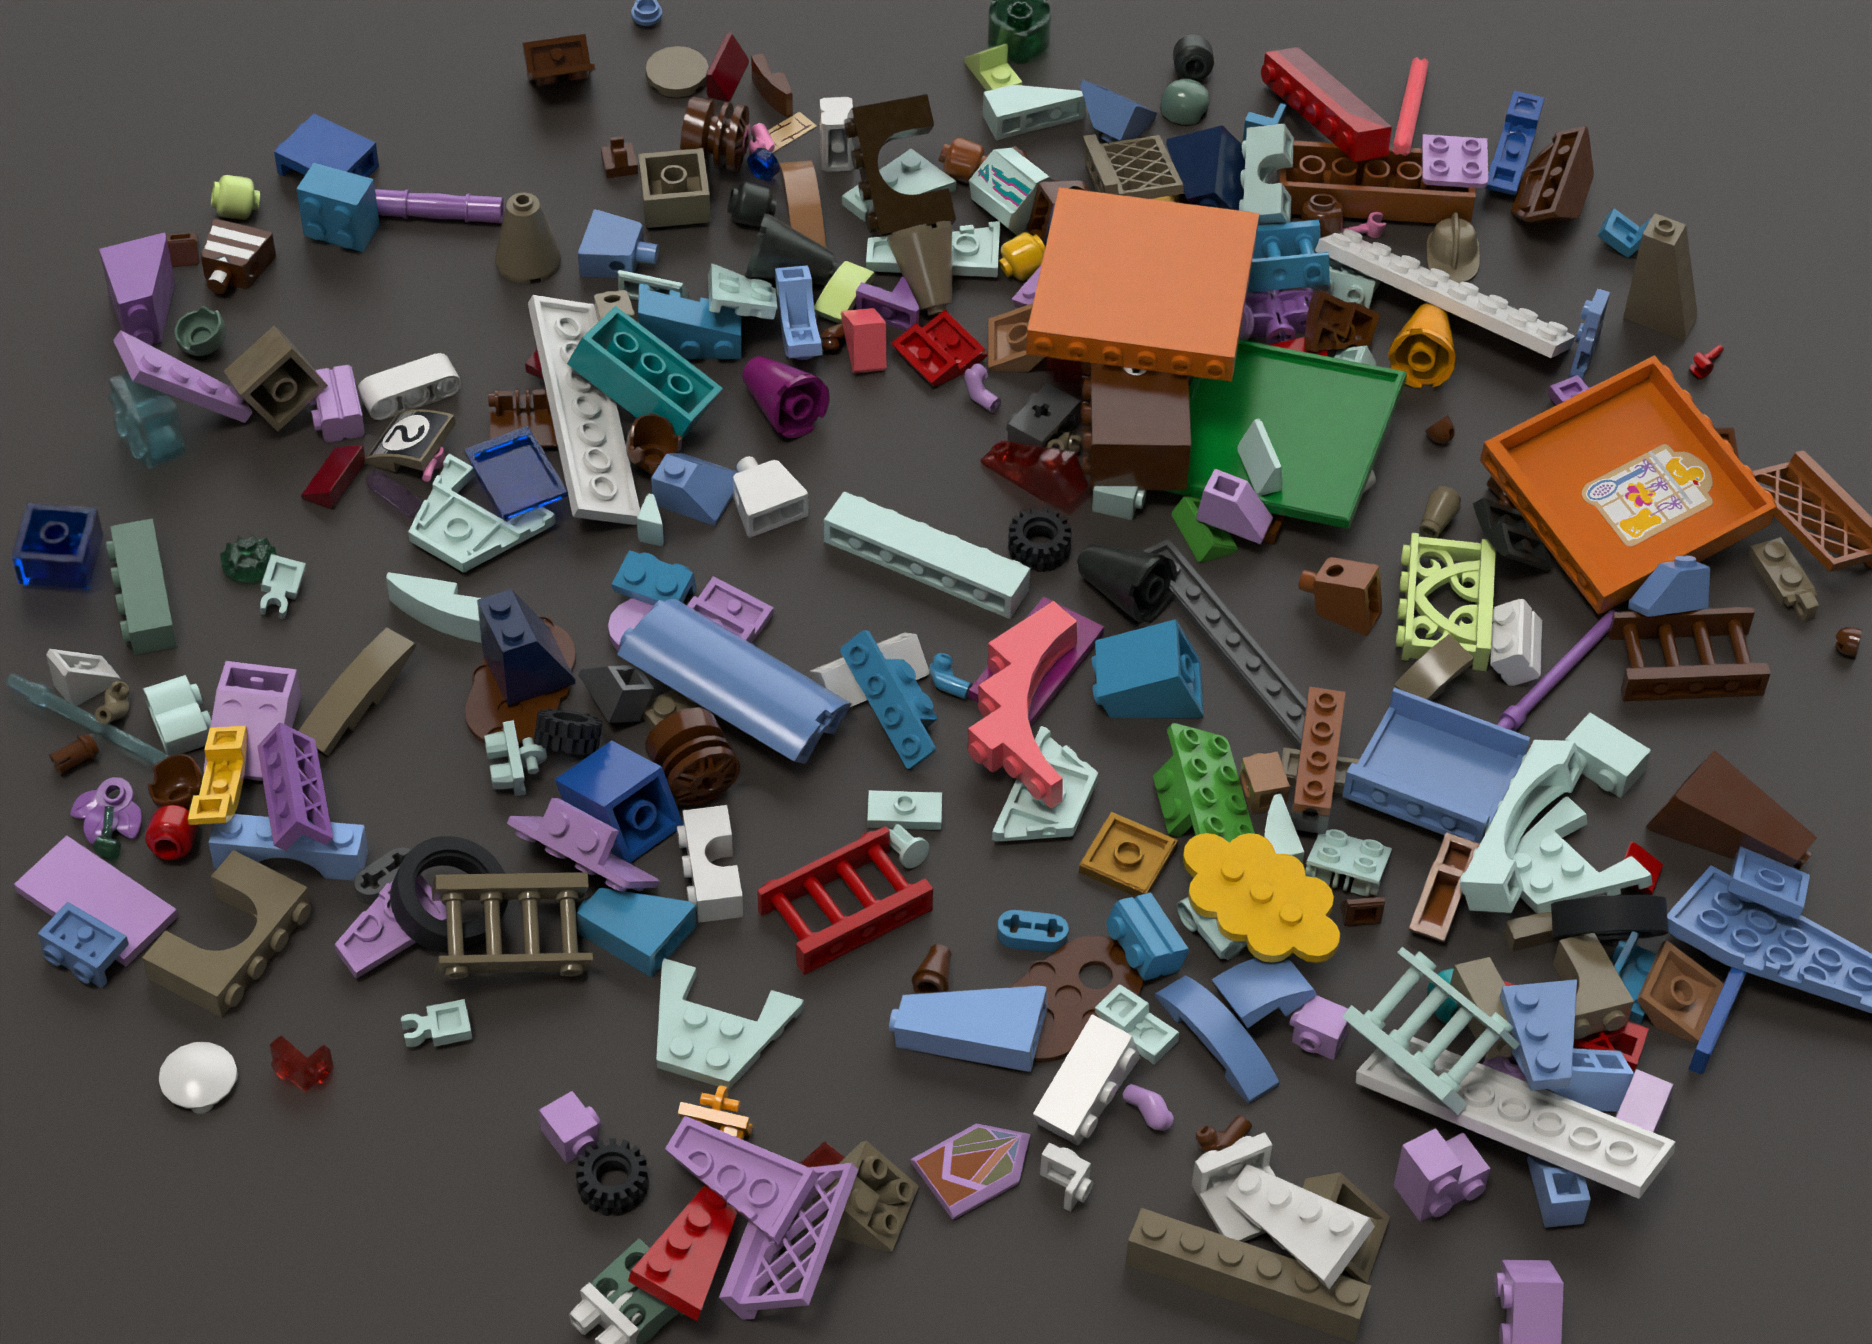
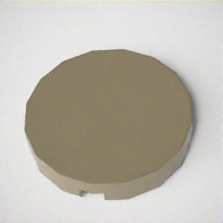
M681 46L667 47L655 52L648 59L645 67L648 85L651 88L653 86L658 89V93L661 95L675 98L690 96L696 93V89L701 85L703 88L706 85V73L709 69L706 58L700 52Z

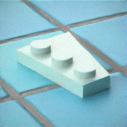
M909 149L879 170L883 180L892 189L903 194L914 195L949 188L950 192L956 191V180L913 149ZM857 185L842 195V205L865 222L866 213H869L867 202L862 201Z

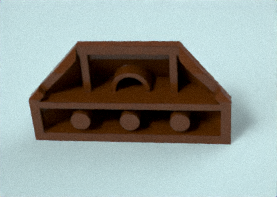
M1587 126L1557 132L1551 139L1552 143L1545 147L1526 168L1511 208V213L1514 217L1526 222L1541 224L1570 222L1574 219H1579L1594 178L1590 137Z

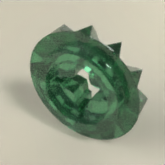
M254 534L249 539L244 540L238 536L235 543H226L225 551L220 553L222 570L229 578L235 581L255 582L264 578L271 554L277 556L275 546H271L267 538L259 540ZM252 553H254L255 559H242L243 554H245L246 556H250Z

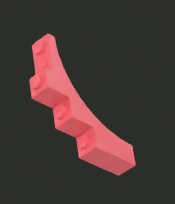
M1055 601L988 643L987 663L993 676L978 685V709L984 718L968 728L967 747L971 758L976 763H982L992 773L1003 766L1011 777L1018 778L1028 788V791L1035 799H1041L1051 809L1062 802L1063 778L1047 762L1035 742L1028 715L1032 698L1042 678L1058 659L1077 645V620Z

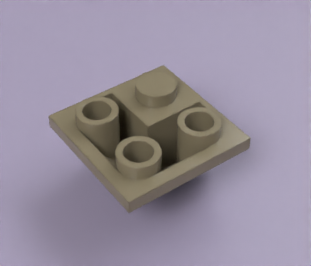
M863 1141L839 1163H853L859 1170L834 1236L884 1252H892L919 1186L868 1141ZM840 1178L835 1179L824 1189L826 1194L838 1185ZM820 1194L814 1197L810 1208L821 1199ZM827 1209L815 1220L818 1223L824 1220L827 1216L829 1209Z

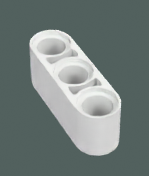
M437 353L368 376L360 382L357 392L370 416L375 420H384L396 416L398 412L414 410L449 398L459 391L462 382L448 356Z

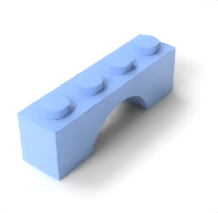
M234 814L227 823L213 824L208 843L214 869H217L228 855L235 850L257 862L269 858L295 859L314 867L324 878L354 881L356 874L365 868L368 856L364 825L330 822L333 839L327 845L301 835L287 851H284L273 845L269 817Z

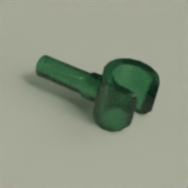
M105 806L103 830H101V835L96 838L93 848L103 858L116 860L121 851V842L111 838L115 807Z

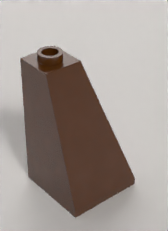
M1716 750L1693 771L1646 825L1652 832L1731 859L1735 858L1741 846L1787 866H1794L1798 870L1812 856L1813 853L1808 848L1817 839L1812 832Z

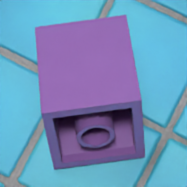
M165 232L99 249L109 298L121 331L149 345L162 342L175 287Z

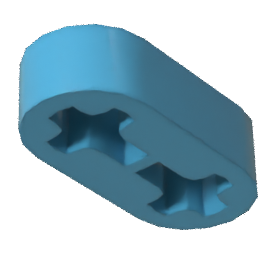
M1009 910L1004 912L997 922V938L1001 944L1009 948L1051 953L1057 951L1068 942V923L1059 915ZM1011 925L1018 926L1017 933L1010 932ZM1048 930H1056L1055 937H1048Z

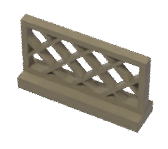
M1096 134L1083 136L1085 166L1097 192L1146 199L1184 194L1183 183L1160 135L1103 144L1099 143Z

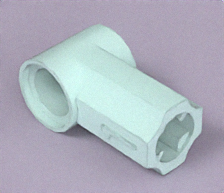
M1188 897L1177 903V912L1184 926L1191 932L1197 930L1220 959L1225 958L1229 960L1237 956L1247 945L1246 941H1232L1225 938L1218 930L1216 918H1207L1196 913L1191 907Z

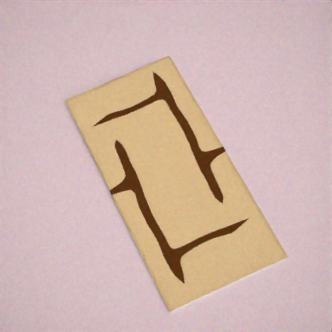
M798 112L769 129L768 132L775 144V148L771 153L817 127V125L801 112Z

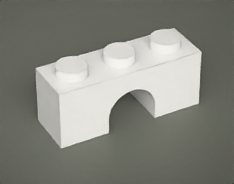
M727 805L683 810V825L677 826L679 848L687 849V856H682L684 878H691L692 886L686 887L687 899L696 905L698 923L743 917V898L737 865L721 867L711 863L719 858L733 856L732 832Z

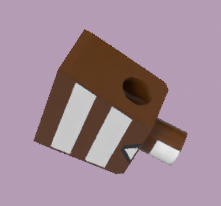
M215 218L212 221L201 253L204 277L208 280L207 286L212 292L217 294H223L229 285L242 289L250 288L276 257L272 232Z

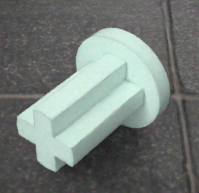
M896 824L893 830L889 829L890 846L900 854L899 860L903 866L915 868L926 859L930 847L925 839L921 837L914 838L899 824Z

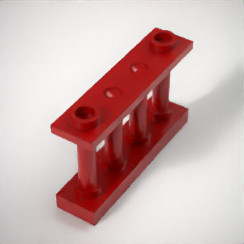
M886 826L874 832H867L858 840L780 879H772L757 889L758 912L760 915L763 916L777 909L799 939V942L796 943V965L804 975L933 910V887L926 878L915 884H908L887 856L890 847V831ZM873 861L896 893L883 900H876L856 873V869ZM841 877L864 909L851 916H844L823 885ZM809 893L832 925L817 933L812 932L793 907L791 901Z

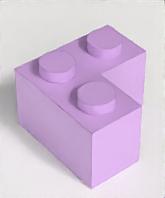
M1435 1128L1402 1145L1394 1187L1421 1222L1431 1216L1440 1217L1444 1215L1454 1204L1464 1199L1470 1201L1481 1195L1486 1188L1490 1167L1464 1133L1445 1141Z
M1502 1260L1501 1273H1495L1494 1278L1495 1296L1500 1297L1502 1309L1507 1310L1506 1323H1501L1499 1327L1500 1344H1561L1564 1283L1549 1260Z

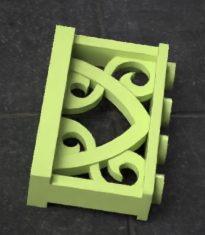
M1412 533L1410 545H1403L1401 565L1407 566V572L1401 571L1399 592L1405 593V599H1399L1397 619L1404 620L1403 626L1397 627L1396 647H1402L1401 660L1409 661V658L1420 659L1434 645L1450 634L1474 657L1472 670H1487L1492 640L1496 549L1488 539H1482L1481 543L1419 537V533ZM1423 557L1441 559L1446 567L1441 569L1437 561L1430 559L1432 567L1424 568L1421 566L1420 560ZM1453 561H1461V563L1454 564ZM1416 576L1423 580L1417 586ZM1467 581L1474 584L1472 588H1465L1462 585ZM1450 582L1452 589L1460 597L1475 602V605L1459 607L1453 611L1449 619L1440 614L1426 598L1434 590ZM1414 607L1421 616L1414 618ZM1461 617H1467L1472 621L1471 624H1465L1461 619L1459 625L1455 624ZM1418 628L1427 629L1428 633L1425 638L1433 637L1437 631L1443 635L1438 640L1419 639L1415 631Z

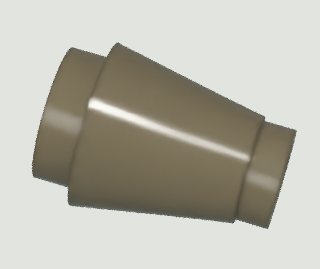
M1439 486L1435 491L1430 492L1419 527L1420 532L1424 536L1437 538L1460 511L1461 497L1455 490L1446 486Z

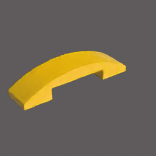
M246 726L209 728L204 749L207 763L200 793L193 796L188 815L189 825L227 823L234 816L240 800L247 752Z

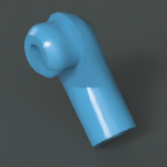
M945 653L936 654L929 669L935 686L941 691L966 700L972 683L954 676L951 668L953 663L951 656Z

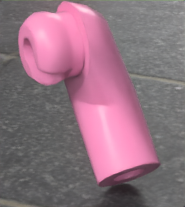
M758 123L751 128V134L755 142L752 139L749 141L748 152L752 158L762 160L774 150L775 144L766 126Z

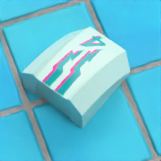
M1013 148L993 149L969 179L971 199L1018 236L1025 229L1030 219L1038 183L1053 182L1054 180Z

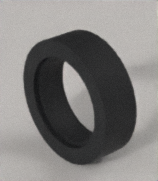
M440 836L419 843L405 856L391 885L390 904L397 923L411 939L431 950L448 953L447 922L433 917L420 904L415 890L416 877L424 870L435 866H451L467 874H505L498 860L481 845L461 837ZM503 900L499 904L500 920L506 911L509 900ZM484 908L478 917L462 923L464 951L474 949L486 941Z
M1599 896L1563 900L1551 904L1553 939L1557 941L1595 933L1599 941L1628 940L1632 931L1640 934L1638 939L1657 937L1669 933L1666 898L1661 896Z

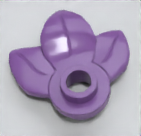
M120 777L109 778L102 782L97 790L88 791L80 795L74 802L70 813L72 817L84 820V832L91 845L101 842L113 833L115 829L123 836L134 840L140 831L143 819L141 809L133 802L134 791L127 780ZM120 790L118 797L114 799L108 798L112 791Z

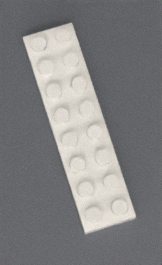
M1344 229L1341 234L1333 233L1332 235L1320 238L1315 249L1316 252H1328L1329 258L1549 358L1570 349L1576 337L1568 333V328L1562 324L1543 322L1537 319L1538 315L1531 310L1512 308L1508 306V301L1496 295L1488 297L1479 293V288L1471 283L1462 281L1459 284L1450 280V275L1442 270L1435 268L1428 270L1419 266V260L1407 255L1397 256L1391 253L1390 247L1382 243L1373 242L1371 244L1362 240L1363 236L1356 231Z
M532 295L528 302L572 515L576 518L637 525L640 507L630 462L626 453V444L616 401L608 397L603 391L567 364L581 338L598 323L594 304Z
M1413 1037L1408 1042L1411 1046L1407 1051L1414 1056L1417 1051L1422 1053L1430 1043ZM1378 1048L1356 1071V1083L1638 1199L1674 1154L1676 1141L1548 1090L1530 1091L1528 1082L1477 1063L1459 1084L1462 1088L1457 1093L1468 1103L1459 1115L1455 1114ZM1445 1050L1434 1062L1436 1067L1432 1072L1438 1077L1443 1072L1447 1074L1462 1056Z

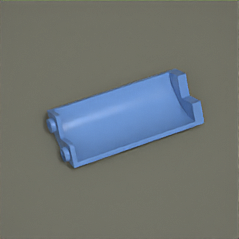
M677 599L657 601L651 611L642 618L634 629L628 628L620 639L619 645L621 648L617 653L618 656L794 762L806 764L823 732L835 735L852 704Z

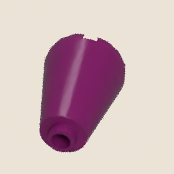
M757 356L751 359L744 367L742 373L743 382L772 427L783 436L798 438L811 432L815 428L812 424L819 416L823 418L827 413L830 402L829 389L819 377L764 356Z

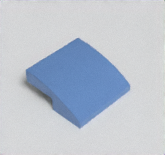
M1288 957L1283 961L1274 963L1263 962L1254 958L1238 964L1212 979L1219 992L1247 1028L1277 1008L1286 1017L1317 996L1315 990Z

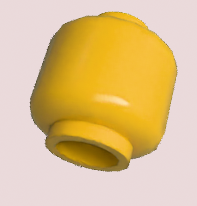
M1023 232L1001 246L1003 258L998 260V263L1007 277L1013 275L1017 280L1025 281L1042 265L1045 245L1037 234L1032 236L1027 232Z

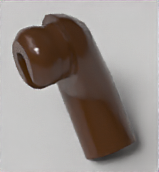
M842 323L822 331L820 339H822L823 350L836 351L839 349V340H846Z
M1237 1115L1225 1131L1216 1132L1212 1126L1209 1128L1207 1125L1202 1126L1196 1132L1197 1146L1205 1153L1211 1150L1218 1152L1232 1146L1237 1140L1245 1137L1251 1130L1252 1125L1247 1118Z

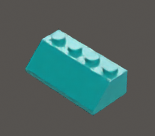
M617 306L613 307L581 338L567 362L571 368L629 411L634 417L638 418L644 414L656 413L661 417L667 418L673 425L675 435H681V439L693 429L723 390L720 385Z

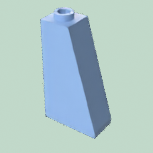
M1027 986L903 995L899 1009L892 1010L889 1031L894 1032L897 1048L1031 1072L1048 1008L1047 987Z

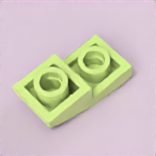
M844 261L831 277L814 305L815 314L831 321L842 323L841 311L853 310L856 304L857 288L861 282L871 285L876 275L875 272Z

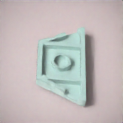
M711 264L708 274L709 311L720 313L721 306L735 309V314L774 319L777 310L776 289L771 287L770 283L760 279H750L721 266Z
M1041 726L1035 742L1047 762L1063 778L1062 802L1051 809L1041 799H1035L1028 791V788L1017 778L992 831V840L999 842L1073 836L1097 784L1098 772L1087 762L1081 761L1076 753L1067 745L1061 747L1050 737L1051 731Z

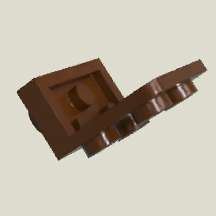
M586 34L522 43L528 81L536 80L537 86L554 84L558 82L557 77L567 76L568 81L587 79L589 72L596 70L595 63H590Z

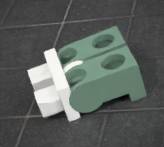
M637 1239L603 1270L592 1283L589 1282L580 1290L582 1301L569 1314L571 1324L581 1334L586 1335L598 1323L605 1329L595 1338V1344H643L656 1335L659 1329L678 1313L681 1316L684 1315L677 1309L628 1282L632 1268L650 1249L641 1239Z

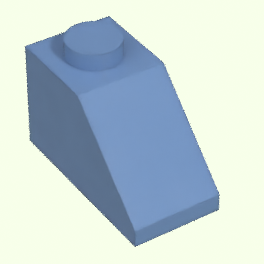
M1676 556L1675 561L1660 563L1629 600L1628 608L1648 617L1708 609L1710 567L1696 562V558L1693 556Z

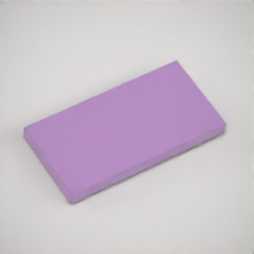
M67 835L14 883L15 891L52 917L69 902L126 935L129 945L115 959L125 967L178 918L176 908Z

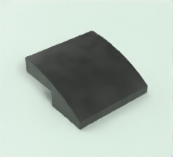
M1481 498L1473 503L1477 519L1485 536L1501 555L1546 571L1552 569L1547 547L1537 534L1531 533L1530 525L1517 509L1486 498Z

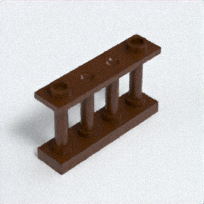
M1754 607L1700 609L1650 617L1634 611L1613 613L1608 638L1609 640H1625L1631 668H1626L1620 690L1623 702L1764 696L1771 674L1768 663L1751 662L1744 636L1749 634L1755 614ZM1730 635L1737 664H1716L1709 636ZM1695 637L1701 665L1681 666L1674 638ZM1660 638L1666 667L1647 668L1645 666L1639 639Z

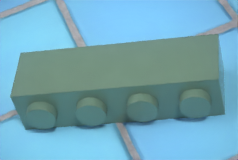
M153 518L110 526L113 540L106 541L110 562L117 561V567L111 568L114 588H121L122 590L121 594H116L115 596L119 616L126 614L127 618L125 621H120L124 643L131 641L134 655L176 648V638Z

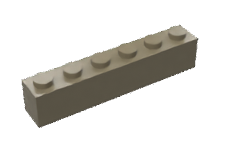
M1144 1208L1140 1209L1128 1239L1125 1265L1355 1343L1367 1309L1371 1285L1340 1275L1331 1288L1328 1289L1319 1281L1318 1277L1310 1270L1307 1271L1297 1260Z

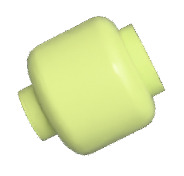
M223 175L219 182H213L211 208H216V212L220 217L246 220L251 215L252 210H258L260 191L254 190V184L250 178Z

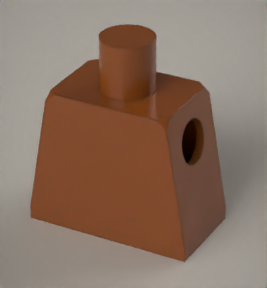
M1331 557L1326 559L1318 573L1304 570L1300 576L1298 588L1299 590L1314 594L1315 610L1319 616L1360 634L1369 635L1382 614L1380 566Z

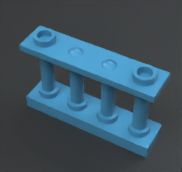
M1319 220L1258 225L1247 293L1330 285L1329 253H1318L1315 251L1321 238Z

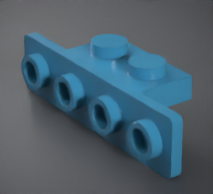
M862 630L840 648V652L907 769H913L936 751V747L925 727H929L938 720L933 711V703L929 696L922 692L915 679L916 674L911 665L905 662L904 659H885L870 631Z

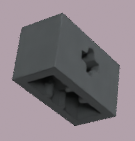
M1046 383L1038 393L1034 392L1031 394L1026 405L1019 413H1014L1009 418L1006 425V431H1008L1007 447L1041 465L1050 455L1047 450L1048 443L1053 439H1057L1063 433L1072 432L1079 424L1081 401Z

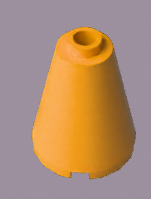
M1431 303L1423 304L1415 311L1389 348L1390 368L1407 372L1405 384L1414 388H1422V385L1433 384V387L1439 386L1449 379L1455 368L1456 354L1448 314L1446 310Z

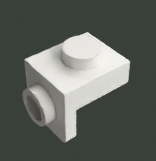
M1048 1143L1041 1155L1040 1175L1066 1187L1063 1208L1071 1212L1078 1201L1083 1203L1087 1199L1092 1189L1093 1181L1089 1179L1091 1163L1079 1158L1075 1152L1068 1148H1059Z

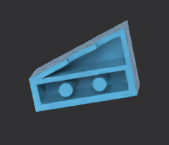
M639 283V324L684 359H741L742 316L735 314V309L721 306L720 313L709 311V299L700 297L698 302L681 298L680 292L672 290L669 291V294L650 291L649 285Z

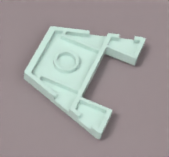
M448 454L443 462L444 468L441 474L436 476L432 484L433 489L428 499L423 501L408 531L410 542L464 573L552 527L556 523L553 512L530 500L506 522L457 494L475 477L474 467Z
M1568 796L1556 804L1519 840L1514 854L1524 887L1520 898L1536 913L1551 912V904L1558 901L1586 898L1601 893L1605 896H1615L1621 894V888L1637 884L1639 889L1647 888L1652 885V876L1632 856L1602 872H1597L1563 840L1564 836L1587 825L1586 813Z
M664 958L661 971L656 1057L657 1068L711 1085L726 1086L730 1090L760 1058V1052L772 1040L776 1041L784 1032V1027L793 1017L797 1018L803 1011V999L771 990L758 1021L686 1001L696 978V967Z

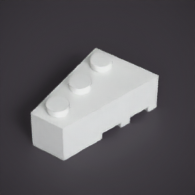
M1092 1014L1033 1113L1038 1125L1077 1146L1084 1137L1089 1138L1096 1128L1098 1117L1111 1102L1119 1087L1140 1059L1133 1036Z

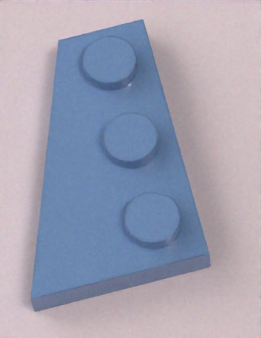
M1577 979L1503 986L1501 989L1500 999L1508 1023L1513 1026L1511 1030L1512 1036L1520 1044L1517 1047V1051L1530 1091L1569 1087L1572 1077Z

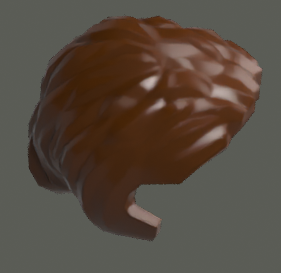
M656 413L639 416L635 419L628 432L626 443L628 459L631 463L649 472L651 477L666 454L675 453L682 449L681 435L676 436L673 425L669 420Z

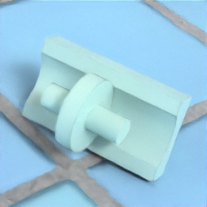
M514 720L503 722L504 731L484 736L487 758L494 759L508 756L509 762L490 766L493 789L513 788L515 797L526 795L523 767H527L529 774L538 773V765L547 759V753L542 745L534 744L533 738L530 737L523 739V747L519 748Z

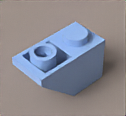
M1529 1155L1527 1162L1544 1227L1584 1224L1591 1200L1585 1177Z

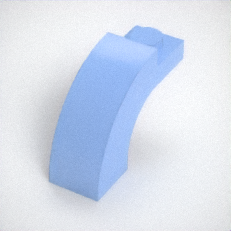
M808 265L775 268L778 310L785 355L788 358L808 360L814 356L822 355V343L814 311L812 278Z

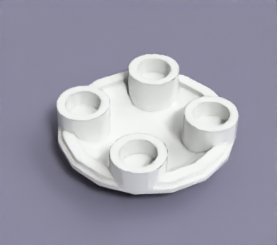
M193 1042L179 1047L167 1056L160 1068L159 1085L163 1094L173 1104L184 1108H191L197 1114H204L209 1112L214 1104L229 1094L238 1079V1071L233 1056L223 1047L210 1042Z

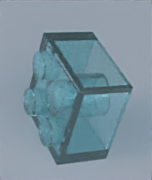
M128 371L109 379L112 394L108 395V399L113 411L117 414V417L113 418L115 428L121 437L127 436L129 448L136 459L141 457L147 468L150 469L186 453L178 410L168 394L132 381Z

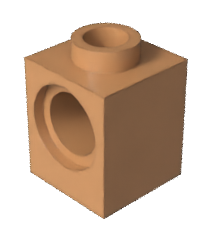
M1278 752L1257 753L1250 757L1242 758L1239 780L1251 814L1269 811L1273 797L1276 794L1282 795L1287 807L1290 785Z

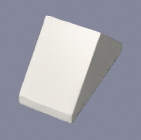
M49 649L46 654L54 686L72 708L110 688L114 681L121 679L100 655Z

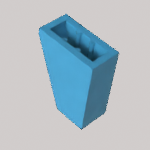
M599 888L591 898L584 899L578 907L576 914L580 936L651 978L661 968L663 959H668L697 926L696 905L690 901L622 892L606 888Z

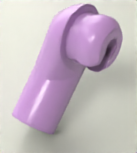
M974 364L971 369L966 370L964 375L970 398L989 412L994 413L1000 407L1001 399L984 387L982 381L988 377L987 370L981 364Z
M1133 1084L1125 1088L1123 1092L1124 1101L1139 1108L1148 1126L1154 1130L1161 1131L1168 1130L1172 1126L1174 1121L1173 1114L1167 1109L1161 1095Z

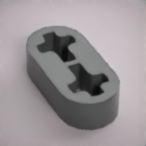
M405 847L395 848L358 872L354 879L357 899L363 904L372 905L379 897V892L385 885L393 881L399 869L395 865L401 864L411 849ZM370 883L372 886H376L378 884V888L373 889L370 886L365 888V885Z

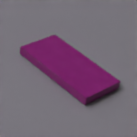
M1043 597L1028 617L1053 601ZM1060 604L1058 605L1077 620V645L1058 659L1042 678L1032 698L1028 720L1030 727H1032L1093 649L1095 641L1099 640L1104 634V626ZM988 666L969 689L968 698L979 702L978 685L993 676Z

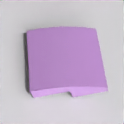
M714 576L699 597L693 596L687 605L749 643L755 640L774 615V607Z

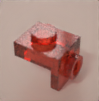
M282 1035L269 1044L273 1059L271 1066L275 1073L283 1080L289 1078L303 1092H306L315 1084H320L326 1080L334 1068L331 1050L326 1045H322L309 1057H306Z

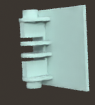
M1327 830L1326 834H1318L1306 862L1305 876L1316 877L1329 886L1332 874L1335 872L1332 887L1336 888L1340 875L1344 874L1346 875L1344 891L1348 890L1351 877H1354L1351 888L1352 893L1369 897L1370 894L1377 896L1381 883L1380 879L1392 848L1383 846L1376 840H1361L1347 836L1346 833L1340 830Z

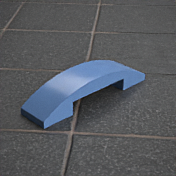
M1185 975L1155 993V998L1178 1024L1184 1021L1226 1069V1080L1248 1105L1279 1086L1280 1082L1255 1041L1227 1007L1209 990Z

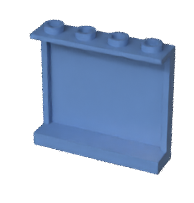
M1394 688L1390 706L1357 764L1351 763L1347 770L1342 797L1445 835L1447 832L1481 843L1485 836L1487 825L1491 824L1497 812L1499 802L1504 799L1511 779L1516 776L1521 766L1522 758L1527 754L1530 737Z

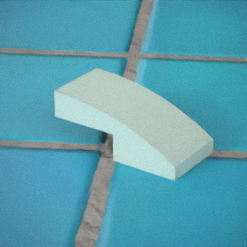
M1120 984L1095 1007V1013L1100 1019L1132 1035L1138 1053L1154 1065L1179 1041V1032L1149 1013V1003Z

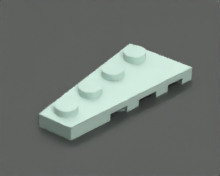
M1000 221L989 222V227L974 229L973 225L959 226V231L952 232V275L997 277ZM886 236L868 238L866 269L878 272L902 273L888 245Z

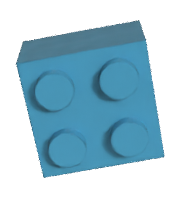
M313 163L296 189L303 235L315 240L364 252L380 226L374 179Z

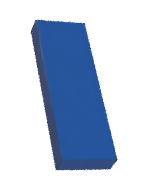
M1731 967L1697 1044L1688 1068L1689 1070L1699 1074L1704 1073L1746 975L1745 971Z

